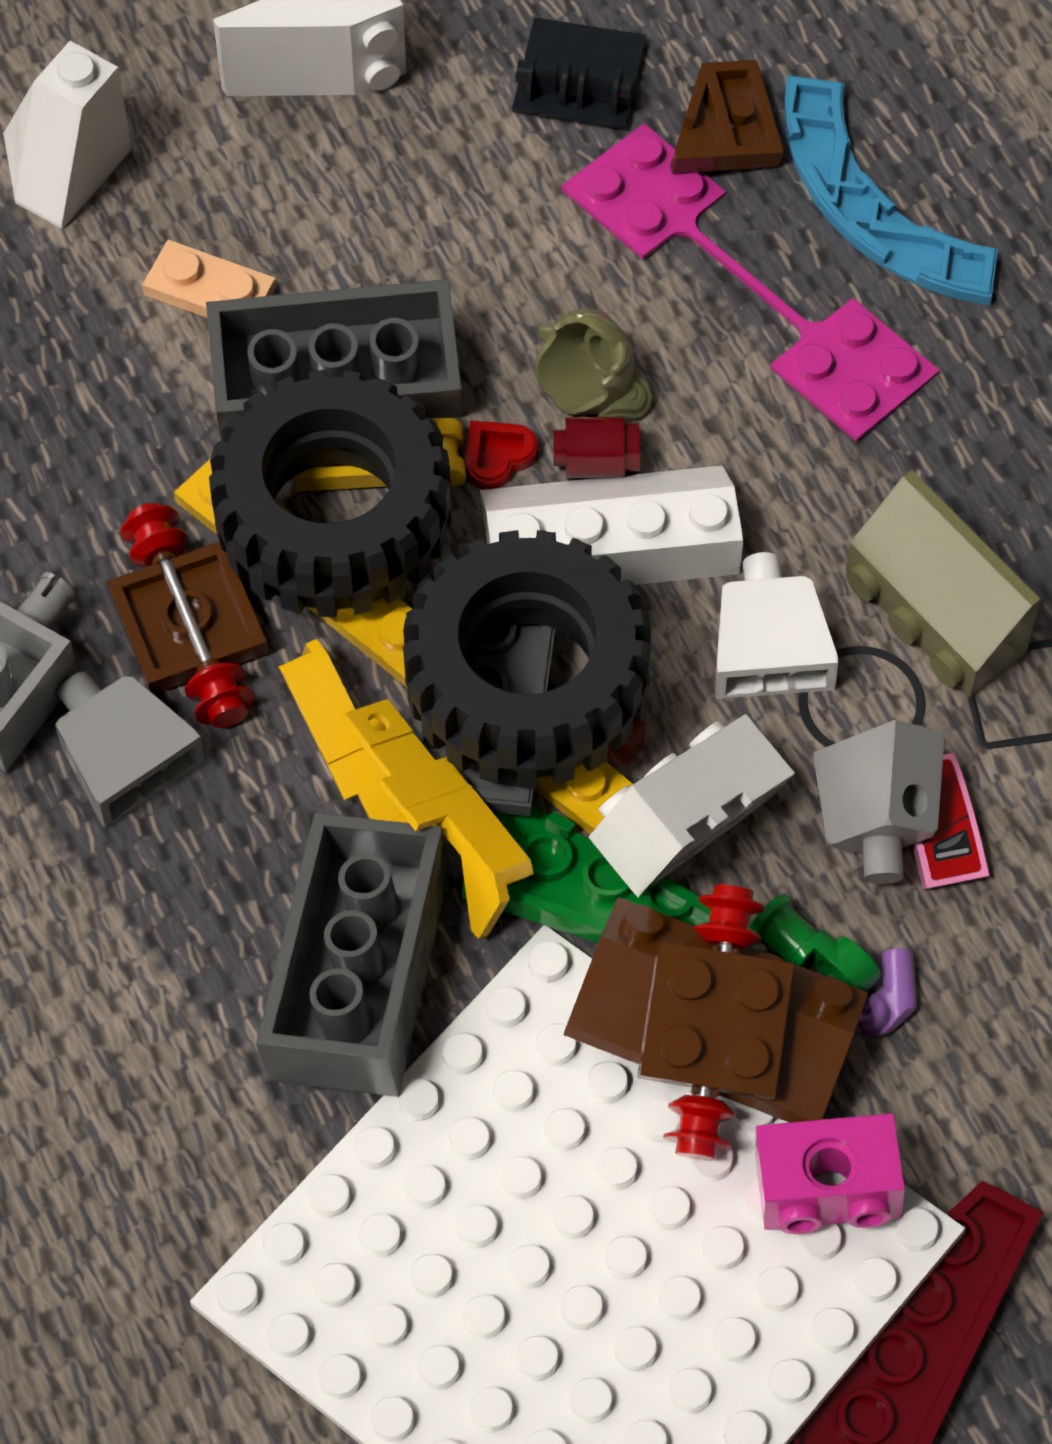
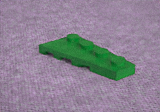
M532 806L531 817L494 813L530 858L534 875L507 885L510 900L503 912L595 943L599 942L618 897L638 905L651 907L659 913L693 926L709 922L710 909L698 902L699 896L667 877L637 897L593 842L575 831L576 824L557 812L553 811L550 815H547ZM463 882L462 898L467 899L465 883Z

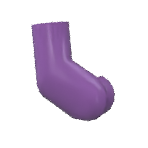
M894 948L882 952L883 987L865 1000L857 1024L863 1034L872 1037L888 1035L915 1012L917 1008L914 953L912 950Z

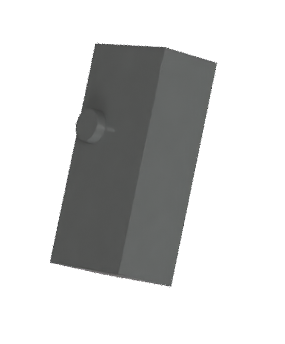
M449 279L206 302L215 407L220 440H223L222 428L235 413L244 416L243 403L255 393L262 391L266 396L274 391L273 383L290 376L293 377L294 382L309 379L308 372L327 370V377H343L344 370L364 373V381L372 384L375 383L377 378L383 379L397 386L398 398L401 399L406 394L415 398L425 408V418L462 417V389Z
M314 813L256 1041L269 1081L399 1097L451 870L442 827L429 826L415 831L409 823Z

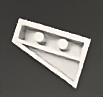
M746 714L725 727L720 721H716L689 744L691 747L689 750L678 757L675 753L668 755L655 765L643 779L631 787L628 785L622 788L599 808V812L604 816V819L588 838L637 897L641 896L771 799L795 774Z

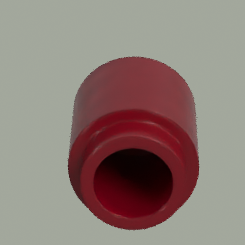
M623 416L565 417V430H553V466H565L566 479L622 478L626 471H640L639 422L624 423Z

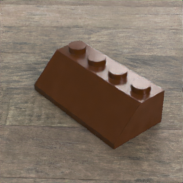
M618 897L599 939L563 1035L639 1064L657 944L660 941L706 949H712V946L705 943L694 932L693 925L659 913L651 907L638 905ZM751 947L739 951L741 955L787 962L776 955L764 953ZM794 964L775 1098L769 1101L719 1092V1096L789 1123L822 1120L852 1041L868 992L847 985L839 979L826 977Z

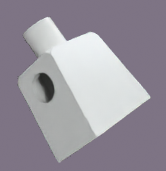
M761 552L746 557L743 561L745 581L728 582L722 586L715 684L716 699L835 690L838 656L813 581L806 576L782 578L780 559L776 554Z

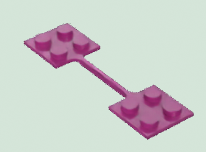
M645 123L561 185L562 192L642 260L671 238L678 236L688 237L793 324L800 332V340L772 362L770 369L855 442H858L940 372L937 367L854 298L849 300L826 320L811 322L802 318L700 232L696 226L697 218L725 196L726 191L703 172L671 173L670 164L675 148Z

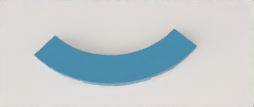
M787 75L784 115L791 156L803 185L815 205L830 224L852 246L878 265L902 279L955 299L990 306L998 249L953 238L927 225H924V227L918 226L897 212L896 204L877 187L866 172L861 171L855 161L844 120V83Z

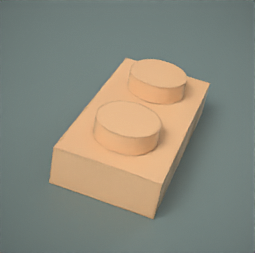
M167 240L142 287L144 295L207 317L206 302L272 296L276 289L275 277Z

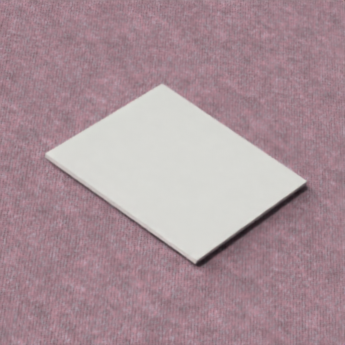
M543 925L409 1067L403 1075L399 1097L383 1095L189 1302L193 1309L359 1444H789L964 1235L965 1227L904 1184L902 1218L890 1219L889 1222L878 1227L857 1228L850 1223L821 1225L819 1229L806 1234H787L782 1232L781 1229L764 1230L755 1159L756 1126L789 1122L718 1096L715 1099L724 1101L736 1113L734 1119L721 1122L719 1132L720 1137L732 1144L731 1149H717L716 1160H700L676 1155V1143L663 1138L665 1133L678 1130L680 1116L668 1108V1103L683 1095H692L690 1094L691 1087L638 1079L639 1064L563 1035L592 958L548 926ZM823 1171L813 1177L819 1183L827 1186L838 1185L846 1180L841 1174L834 1171Z

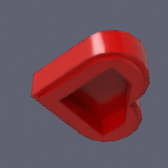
M470 420L465 460L466 476L477 488H500L510 480L512 472L523 471L536 461L538 455L537 437L526 426Z

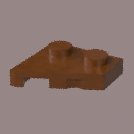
M757 60L702 63L670 164L671 173L779 167L784 151Z

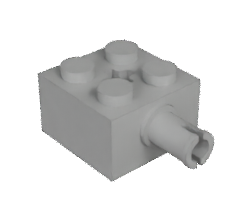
M50 572L43 573L38 584L17 610L0 601V769L4 772H7L61 701L57 696L60 686L69 677L78 673L71 641L51 630L69 604L74 602L77 594L71 585L61 577L54 586L52 583L56 576Z

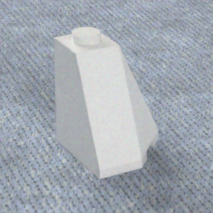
M72 41L66 44L34 80L3 133L15 203L62 230L132 150L118 66Z

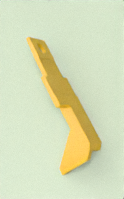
M318 639L306 643L302 656L278 667L344 801L358 796L369 819L408 823L379 786L381 779L387 777L369 756L342 718L344 713L355 710V707L328 653ZM375 718L369 720L373 728L380 731L386 730V726L382 721Z
M388 699L344 713L342 718L387 777L381 779L379 786L412 828L418 831L434 824L442 827L443 834L461 855L470 928L478 940L488 936L510 900L507 885L534 875L530 858L473 787L466 782L454 765L447 761V757L437 760L433 758ZM375 718L382 721L386 726V730L380 731L373 728L369 723V719Z

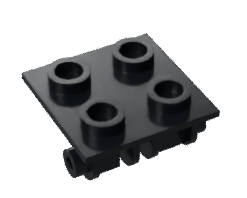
M534 17L524 60L519 59L517 64L515 82L518 85L512 112L626 130L646 35Z

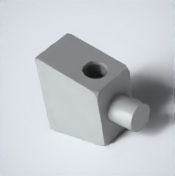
M82 671L69 677L58 689L57 696L70 711L59 718L55 724L61 749L105 829L205 762L201 736L196 730L134 677L123 676L101 690L87 672Z
M893 720L814 752V765L826 840L833 848L863 854L864 880L866 882L889 884L901 881L903 879L902 848L931 838L936 833L939 819L944 750L943 731Z

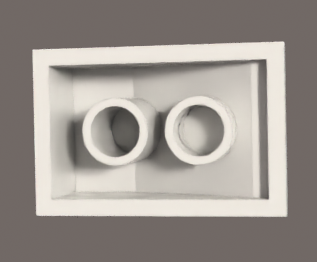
M259 0L213 19L221 88L226 96L356 95L370 88L375 91L387 89L400 76L406 74L404 10L401 0Z

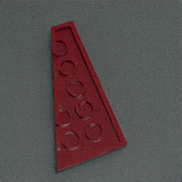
M983 1180L947 1213L949 1217L965 1227L964 1235L789 1444H931L1043 1212Z

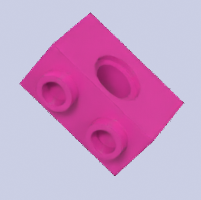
M894 1113L756 1126L755 1159L764 1230L781 1229L782 1232L787 1234H806L819 1229L821 1225L850 1223L857 1228H874L886 1224L890 1219L902 1218L905 1188ZM823 1171H834L841 1174L846 1180L838 1185L827 1186L819 1183L813 1177Z

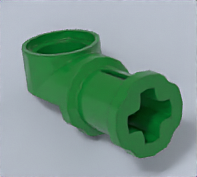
M785 893L776 896L766 904L765 911L757 914L749 925L750 929L761 935V942L770 951L787 962L794 963L805 969H809L812 966L821 975L827 977L831 974L834 978L843 981L847 985L866 992L881 979V973L877 965L859 945L843 936L836 940L826 930L816 931L791 908L793 901Z

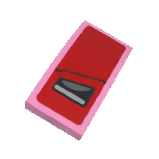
M955 753L943 755L938 829L933 837L912 844L923 890L989 876L975 814Z

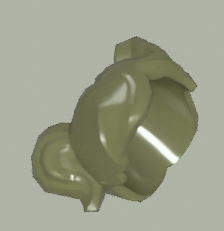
M581 309L562 315L552 326L540 325L538 337L545 344L541 347L535 362L536 378L541 390L552 398L556 408L562 410L565 414L623 416L625 422L637 420L649 410L652 399L649 380L642 371L635 368L632 346L624 331L610 316L594 309Z

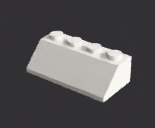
M723 466L624 475L622 478H593L480 490L487 544L499 541L500 532L518 530L519 538H536L537 530L555 532L557 542L569 545L571 538H576L591 545L592 557L596 560L602 555L609 556L621 567V581L628 579L633 581L635 585L740 574L743 535L735 487Z

